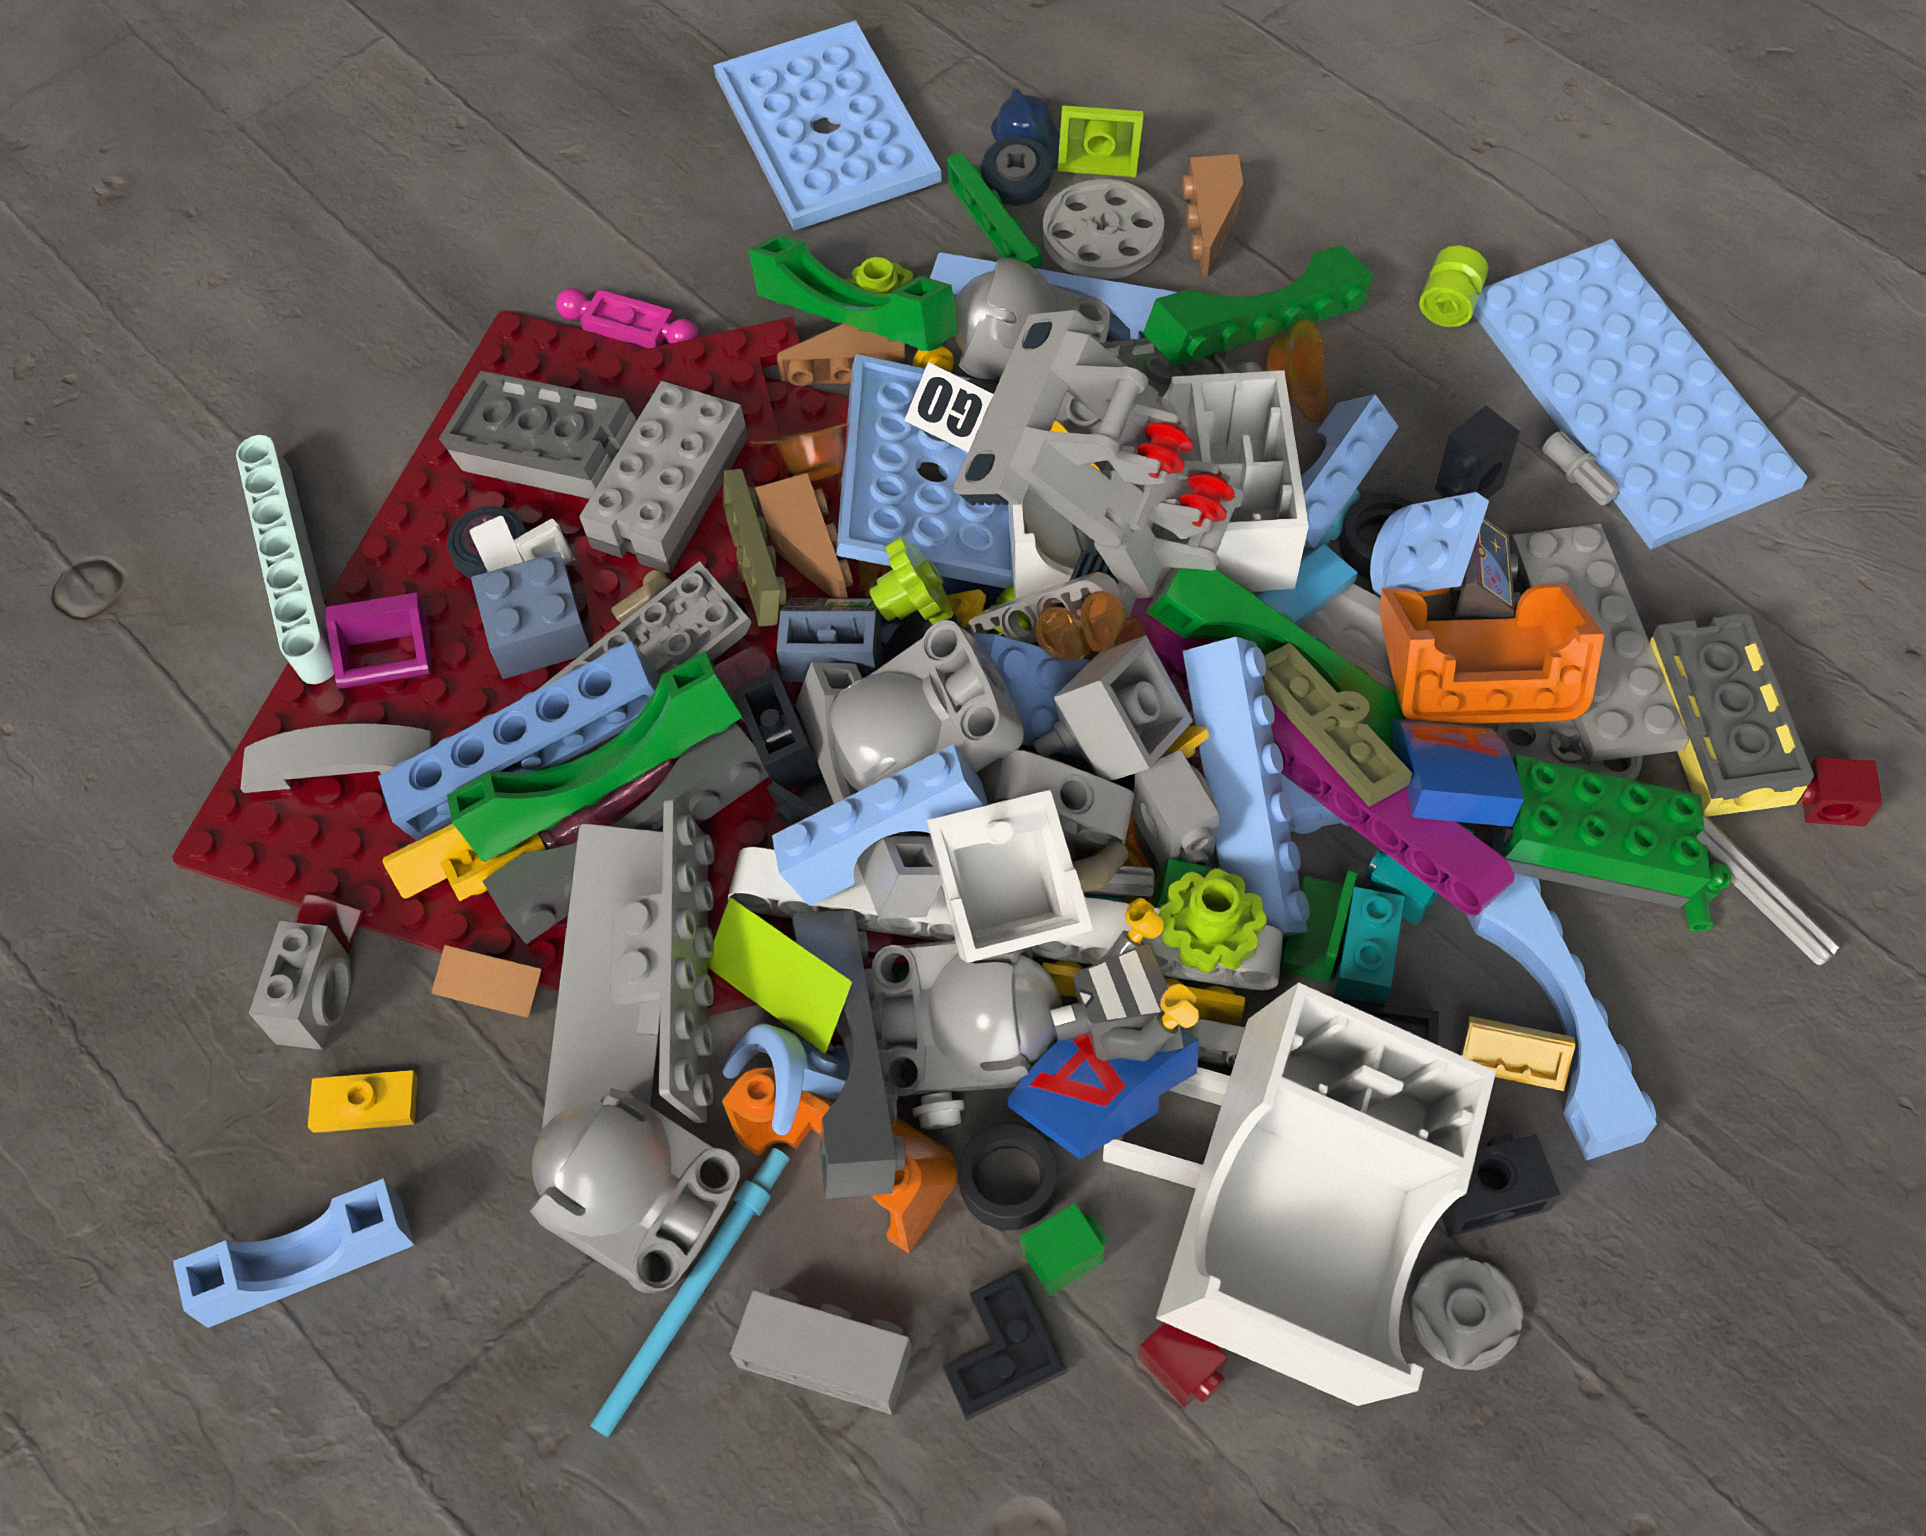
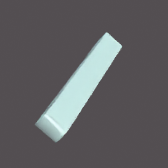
M266 435L251 436L239 445L236 451V458L279 647L284 657L304 682L308 684L323 683L334 675L326 627V609L292 471L271 438Z

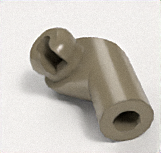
M661 570L648 572L643 579V586L611 608L616 619L620 623L625 621L672 583L671 579L667 578L665 572Z
M1118 841L1108 842L1097 856L1072 862L1073 868L1076 869L1083 895H1085L1086 891H1095L1105 887L1128 859V850L1122 843Z

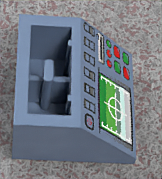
M790 598L780 611L776 651L784 682H804L811 662L856 664L862 678L878 670L883 615L876 607L873 599Z

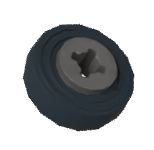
M1022 136L1003 138L992 144L985 152L981 165V173L989 189L997 191L1002 203L1015 206L1029 204L1041 198L1049 188L1053 174L1050 154L1044 146L1032 138Z

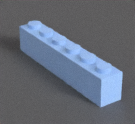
M1232 637L1185 650L1183 655L1195 726L1207 727L1210 735L1207 740L1199 745L1204 778L1214 797L1220 817V828L1216 832L1215 840L1220 869L1227 871L1228 874L1242 877L1245 881L1244 893H1254L1261 897L1263 902L1262 910L1267 918L1266 925L1279 929L1283 937L1307 933L1306 920L1309 918V904L1305 894L1300 891L1297 871L1300 869L1301 864L1300 854L1296 844L1291 841L1288 821L1291 820L1292 809L1288 796L1282 791L1279 772L1283 769V758L1279 747L1273 740L1271 724L1274 722L1275 715L1272 702L1265 695L1262 676L1266 673V663L1263 653L1255 642L1240 637Z

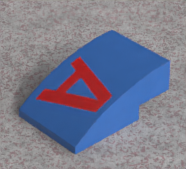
M1392 717L1390 727L1394 753L1412 772L1410 785L1407 786L1412 818L1513 826L1524 797L1508 748L1493 729L1488 726Z
M1181 1029L1184 1048L1156 1052L1147 1061L1123 1058L1102 1061L1096 1058L1088 1034L1057 1041L1028 1071V1074L1023 1077L1008 1097V1107L1081 1160L1159 1113V1096L1197 1074L1198 1039Z

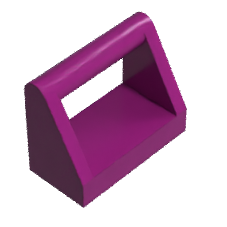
M417 593L325 607L335 680L339 689L432 673L429 616ZM413 635L417 658L349 669L350 645Z

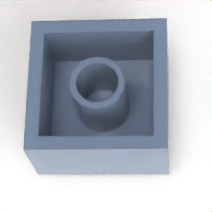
M560 551L471 577L489 649L502 679L577 658L590 648L574 590Z

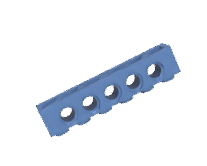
M630 640L621 646L611 648L604 655L588 664L567 672L562 678L549 685L524 695L521 700L497 713L483 717L478 723L458 734L442 739L437 745L419 755L401 761L396 767L378 776L392 822L418 841L451 823L447 795L490 771L516 773L555 767L623 731L638 717L653 696L659 683L651 662Z

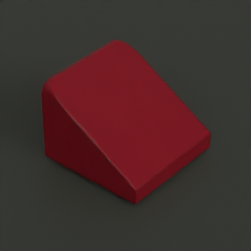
M326 891L307 892L303 897L294 922L328 926L341 946L349 954L365 910Z

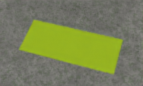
M730 897L714 940L713 956L707 959L708 968L826 1054L852 981Z

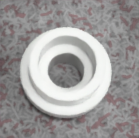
M941 1092L921 1097L922 1106L912 1109L913 1117L919 1118L920 1129L933 1130L961 1124L960 1111L965 1108L963 1100H953L951 1092Z

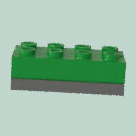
M1517 754L1512 759L1519 777L1524 800L1513 826L1492 825L1493 850L1509 863L1513 873L1675 908H1681L1711 880L1707 845H1703L1697 840V835L1705 829L1701 795Z

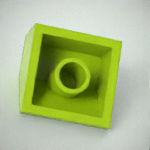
M1062 105L1057 172L1136 177L1144 111Z

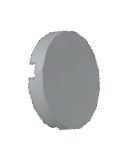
M1454 1257L1436 1263L1420 1278L1411 1298V1323L1419 1342L1435 1359L1455 1369L1480 1370L1497 1364L1516 1345L1522 1328V1302L1513 1283L1498 1268L1486 1262L1482 1264L1469 1260L1470 1258Z

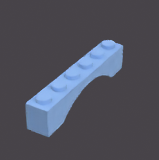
M939 252L930 279L952 285L955 302L958 293L970 280L980 274L993 271L997 262ZM1036 269L1045 277L1049 284L1080 296L1096 297L1105 303L1110 310L1108 334L1117 341L1147 338L1143 331L1155 299L1177 293L1165 289Z
M1514 873L1512 885L1479 915L1471 916L1466 914L1475 934L1499 946L1522 964L1541 985L1554 1006L1565 1035L1574 1037L1575 1048L1570 1065L1569 1091L1563 1115L1585 1160L1587 1161L1644 1142L1657 1125L1654 1104L1645 1091L1639 1090L1631 1074L1632 1065L1630 1057L1625 1048L1614 1041L1607 1027L1608 1016L1600 1000L1597 998L1593 999L1584 982L1585 972L1583 965L1575 954H1570L1562 938L1563 931L1558 916L1554 911H1548L1540 895L1541 887L1538 878Z

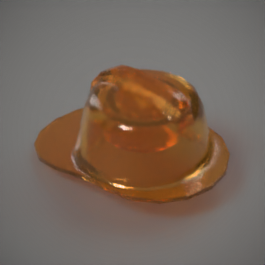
M1299 320L1293 325L1290 334L1271 342L1267 356V371L1284 370L1288 397L1295 400L1305 418L1311 422H1320L1325 417L1327 410L1324 347L1317 327L1309 320Z
M850 423L820 431L755 438L751 440V443H775L788 469L794 475L798 476L808 473L810 481H816L842 471L844 456L842 428L850 426Z

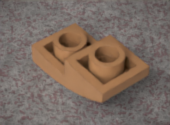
M444 945L431 994L529 1018L542 969Z

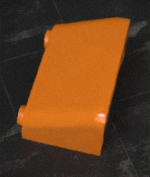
M1567 583L1540 584L1526 590L1517 604L1515 618L1426 621L1427 604L1421 594L1414 589L1381 588L1379 604L1380 622L1398 705L1406 719L1457 724L1567 721L1583 715L1590 707L1595 690L1604 633Z
M764 1067L745 1072L727 1093L722 1103L739 1144L758 1157H761L766 1147L775 1143H787L796 1150L810 1130L820 1135L822 1117L836 1100L802 1090L796 1116L790 1131L785 1135H779L772 1128L776 1101L774 1067ZM897 1118L896 1125H891L893 1136H902L905 1152L904 1170L895 1171L893 1194L871 1195V1197L890 1213V1226L886 1233L887 1239L910 1254L954 1189L957 1182V1164L953 1154L947 1148Z

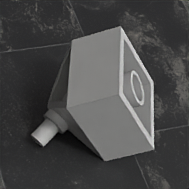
M1145 635L1100 652L1054 696L1060 721L1052 725L1053 731L1034 741L1032 745L1037 754L1043 757H1048L1063 747L1066 751L1076 747L1096 776L1112 781L1150 769L1193 720Z

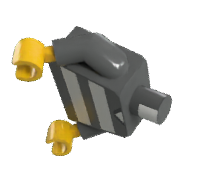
M1142 898L1134 900L1126 910L1125 920L1132 927L1129 932L1122 931L1102 958L1092 966L1078 971L1074 975L1073 981L1078 1003L1050 1010L1058 1042L1088 1034L1096 1058L1102 1061L1116 1058L1147 1061L1156 1052L1182 1049L1184 1046L1180 1026L1184 1028L1194 1026L1199 1017L1198 1009L1193 1005L1196 1001V996L1183 984H1175L1168 988L1150 943L1144 945L1142 942L1144 937L1149 939L1156 938L1164 930L1163 918L1155 912L1154 906Z

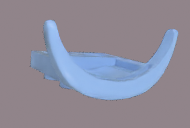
M1474 492L1416 503L1395 511L1382 526L1372 552L1370 575L1375 595L1380 597L1381 588H1409L1422 592L1461 586L1489 500Z
M759 1024L749 1029L739 1040L722 1072L727 1078H735L747 1062L757 1053L769 1054L773 1063L776 1080V1101L772 1128L777 1134L785 1135L790 1131L794 1122L801 1091L804 1090L837 1100L849 1076L850 1068L844 1046L836 1045L834 1051L827 1049L826 1054H824L795 1031L791 1033L768 1024ZM884 1084L885 1092H892V1091Z

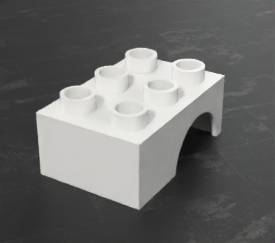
M1285 371L1172 377L1171 384L1163 398L1175 406L1182 424L1187 427L1186 433L1192 439L1199 461L1218 465L1222 474L1230 477L1228 484L1237 487L1245 495L1241 506L1234 508L1217 551L1220 560L1216 569L1235 583L1247 587L1252 592L1295 589L1309 525ZM1027 489L1021 505L1008 503L1015 599L1069 581L1081 554L1072 523L1031 490ZM1165 529L1160 539L1198 547L1203 533L1188 537V539H1180L1176 534ZM1171 567L1162 568L1151 596L1137 598L1154 597ZM1051 599V603H1062L1058 599Z
M1299 982L1254 1014L1247 1021L1156 1319L1357 1406L1418 1391L1424 1368L1413 1363L1407 1364L1402 1356L1399 1343V1320L1404 1292L1414 1262L1430 1230L1442 1213L1455 1200L1467 1193L1496 1071Z

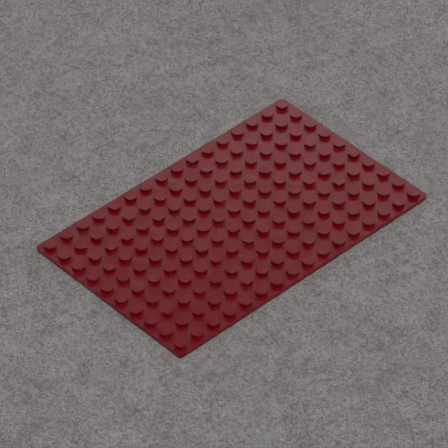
M501 311L496 315L324 602L325 607L417 593L429 616L432 673L339 689L336 684L335 674L323 683L308 684L300 678L288 662L175 850L172 859L179 868L300 907L303 897L307 892L326 891L365 910L359 927L439 953H443L444 945L539 968L542 969L538 985L559 991L568 916L526 944L503 917L488 890L459 901L448 878L409 898H403L386 870L383 858L417 840L392 822L378 776L381 775L379 771L291 779V789L243 793L241 790L244 749L255 742L277 734L310 727L338 724H386L429 730L433 734V746H435L442 739L458 734L478 723L483 717L495 714L521 700L524 695L536 691L577 659H570L502 679L489 649L472 580L464 576L454 566L447 549L448 534L456 520L465 513L480 507L499 506L511 510L523 521L527 532L550 519H553L559 525L575 559L565 565L574 590L589 646L592 647L594 642L575 541L577 537L586 536L579 516L589 499L462 471L439 440V437L480 371L548 384L545 371L648 348L510 311ZM765 377L789 478L808 473L811 484L835 479L838 488L843 475L849 398ZM473 543L472 550L479 554L475 543ZM741 608V610L747 615V612L743 608ZM413 635L349 646V669L417 658ZM664 762L648 770L640 779L634 782H627L605 794L597 803L580 808L576 814L560 821L553 828L538 832L545 849L549 850L577 842L581 824L611 826L624 818L643 803L665 780Z

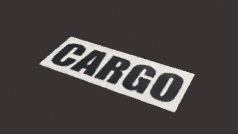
M928 362L904 421L969 452L993 394Z

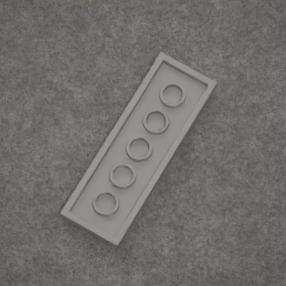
M1593 524L1514 534L1511 539L1510 549L1512 554L1517 555L1518 570L1525 589L1528 590L1540 584L1567 583L1604 633L1593 700L1587 711L1574 719L1589 761L1596 762L1685 750L1689 740L1602 525Z

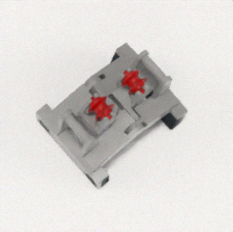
M1077 310L1030 314L1027 316L953 486V490L971 505H976V503L979 505H984V503L987 505H992V503L995 505H1000V503L1008 505L1009 502L1012 505H1021L1027 489L1031 490L1091 538L1086 552L1080 554L1070 580L1094 572L1108 574L1115 580L1121 593L1118 608L1110 614L1129 618L1136 598L1152 595L1163 567L1209 571L1216 569L1220 560L1217 551L1234 508L1241 506L1245 495L1237 487L1228 484L1230 477L1222 474L1218 465L1199 461L1192 439L1186 433L1187 427L1182 424L1175 406L1167 399L1158 396L1159 392L1147 383L1148 378L1145 374L1135 368L1126 366L1092 337L1096 327ZM1066 392H1069L1102 420L1097 434L1050 431ZM1108 461L1104 471L1097 470L1090 463ZM1164 528L1176 534L1180 539H1188V537L1203 533L1198 547L1160 539ZM1088 593L1081 598L1083 605L1094 600H1101L1098 593Z

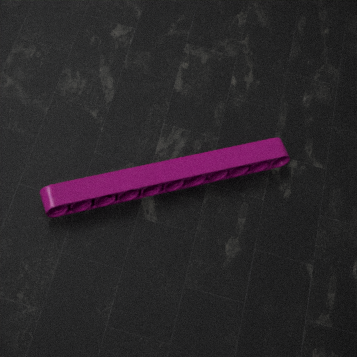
M1154 597L1136 598L1129 618L1109 614L1100 621L1090 624L1097 633L1114 646L1146 635L1176 691L1192 705L1183 651L1214 643L1212 640L1207 638L1184 639L1146 613V610ZM1271 700L1275 715L1274 722L1271 724L1273 740L1279 747L1283 758V769L1280 773L1465 914L1471 916L1479 915L1512 885L1514 873L1509 863L1499 853L1456 821L1412 818L1407 787L1369 807Z

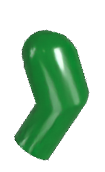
M1714 862L1709 865L1711 880L1683 905L1687 928L1691 932L1707 931L1714 926L1709 903L1732 882L1730 869L1720 862Z

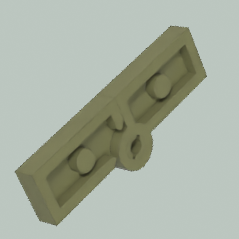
M742 469L724 470L722 506L734 546L737 547L736 560L739 579L742 583L746 582L758 626L777 625L779 605H785L786 588L783 577H776L775 575L776 556L773 546H766L765 519L763 516L756 515L757 497L755 488L747 486Z
M1291 643L1264 656L1266 673L1262 678L1265 693L1369 807L1410 785L1412 772L1367 725L1370 707L1369 702L1363 695L1354 691L1337 693Z

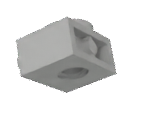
M1181 750L1159 758L1150 769L1135 773L1132 817L1160 867L1163 868L1168 858L1207 867L1213 861L1216 832L1220 828V817L1211 790L1201 773L1195 767L1190 766Z
M279 921L248 1013L275 1044L323 1050L330 1027L335 1026L341 1020L346 1010L351 988L349 967L351 958L328 926Z

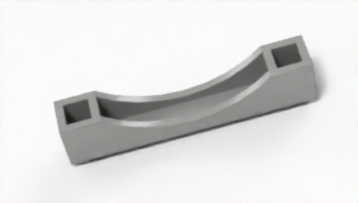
M811 662L795 705L835 804L859 791L849 784L838 767L834 748L835 735L829 719V711L839 693L862 677L856 664ZM916 831L895 833L871 844L857 859V864L879 918L927 916L942 884L930 836L919 834Z

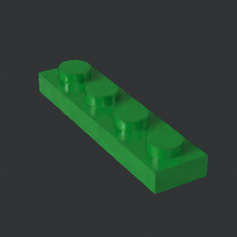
M962 152L947 157L949 188L1001 258H1014L1031 265L1033 268L1040 269L1043 258L1038 245L1034 241L1029 242L1023 234L1018 219L1014 215L1010 216L1004 209L997 191L994 189L990 190L986 185L978 166L975 164L971 165Z

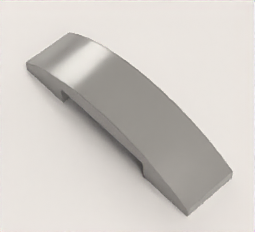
M386 724L326 725L277 734L245 747L241 790L243 793L291 789V779L373 771H379L380 774H383L396 767L401 761L411 759L432 748L433 734L429 730Z

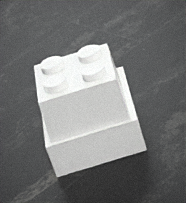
M1051 790L926 820L959 956L965 962L969 963L1093 931L1076 869L1073 868Z

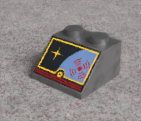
M1483 518L1461 586L1449 588V620L1515 618L1517 604L1521 597L1520 592H1513V582L1516 581L1518 572V558L1516 554H1510L1509 536L1485 518Z

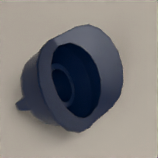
M1018 88L1014 89L1011 98L1002 104L998 116L993 120L991 126L992 135L996 142L1007 137L1022 136L1032 138L1041 143L1050 154L1053 170L1058 166L1060 134L1051 119L1048 106L1042 99L1035 96L1022 95Z

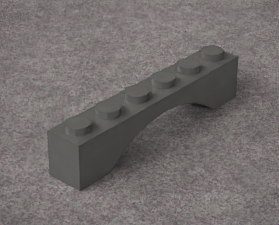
M734 722L724 732L712 734L689 747L679 757L665 780L633 811L610 827L663 832L664 800L675 799L687 814L693 816L695 823L700 825L768 778L769 775L761 763L755 746L737 723ZM577 842L549 850L523 852L482 880L503 917L526 944L568 916Z
M854 910L793 913L791 939L852 981L835 1027L844 1043L849 1061V1076L837 1100L822 1117L819 1158L825 1199L893 1194L895 1171L904 1170L905 1152L902 1136H893L891 1125H896L897 1121L896 1098L894 1092H885L884 1082L889 1080V1059L887 1050L878 1049L877 1040H881L882 1021L880 1009L871 1008L870 1000H874L875 982L873 970L864 969L863 961L868 959L866 931L857 930Z

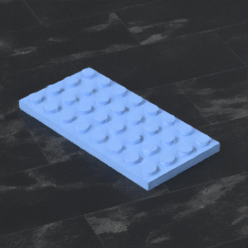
M1613 239L1483 287L1473 315L1558 428L1564 431L1586 454L1592 453L1597 458L1596 464L1618 484L1619 494L1613 501L1650 550L1803 487L1807 479L1806 474Z

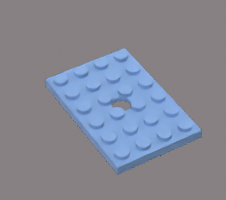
M856 20L713 65L715 77L794 231L942 182L941 169ZM827 117L829 122L841 125L834 132L822 134L813 130V123L818 119Z
M855 354L851 372L836 556L891 566L889 563L890 557L885 546L900 536L905 535L910 543L913 542L926 560L930 559L943 577L1005 589L1013 585L1008 505H1003L1002 503L1000 505H995L994 503L992 505H987L986 503L984 505L977 503L976 505L969 504L953 490L968 452L904 421L925 369ZM958 376V377H960V378H962V379H964V380H969V379H971V378H966V377ZM922 462H932L938 465L940 474L947 479L941 482L929 481L923 478L917 472V469L920 468Z

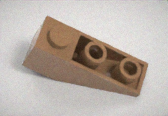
M1239 154L1190 157L1189 175H1182L1183 200H1190V204H1187L1186 208L1188 230H1195V234L1191 235V254L1193 260L1199 259L1202 276L1209 275L1241 211L1244 183Z
M841 324L777 353L781 381L797 386L851 383V372L855 354L907 365V344L899 341H890L887 337L871 332H862L856 327Z
M808 473L756 487L755 490L761 515L765 519L766 530L774 551L831 598H848L846 587L853 585V579L846 558L837 560L835 551L838 534L834 523L825 525L823 516L828 515L829 512L822 489L813 490Z

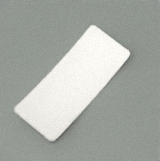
M498 516L470 530L472 539L488 572L523 562L503 516Z

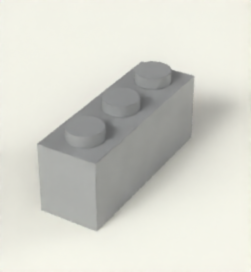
M771 1288L768 1295L752 1290L730 1352L737 1367L881 1412L893 1414L912 1353L909 1337L902 1335L904 1330L901 1327L878 1319L872 1320L871 1326L850 1320L852 1316L850 1312L830 1304H821L819 1310L800 1305L799 1297L780 1289Z

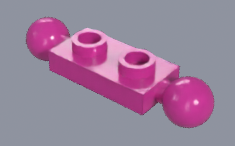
M567 288L558 295L556 300L558 313L569 321L581 320L583 330L645 348L661 346L664 339L668 340L670 344L700 337V331L695 323L688 319H678L675 321L671 309L598 289L592 301H589L586 294L580 289Z

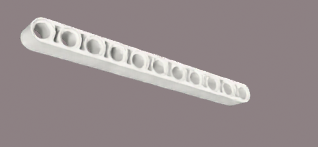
M748 847L743 848L739 852L728 900L730 897L753 913L792 918L793 913L854 910L857 929L940 942L956 940L942 884L926 917L879 918L857 862L853 872L854 885L809 906L779 874L775 850ZM1084 897L1093 931L1031 946L1033 956L1093 965L1109 951L1122 931L1129 932L1132 927L1125 920V913L1130 904ZM1154 908L1155 912L1159 915L1161 908ZM1265 925L1263 933L1257 937L1258 947L1252 958L1244 961L1239 968L1234 970L1228 969L1219 963L1209 973H1204L1195 967L1181 964L1178 957L1179 948H1171L1164 945L1161 934L1156 938L1149 939L1144 937L1142 940L1144 945L1150 943L1163 976L1251 990H1269L1276 987L1279 982L1283 934L1279 929L1269 925Z

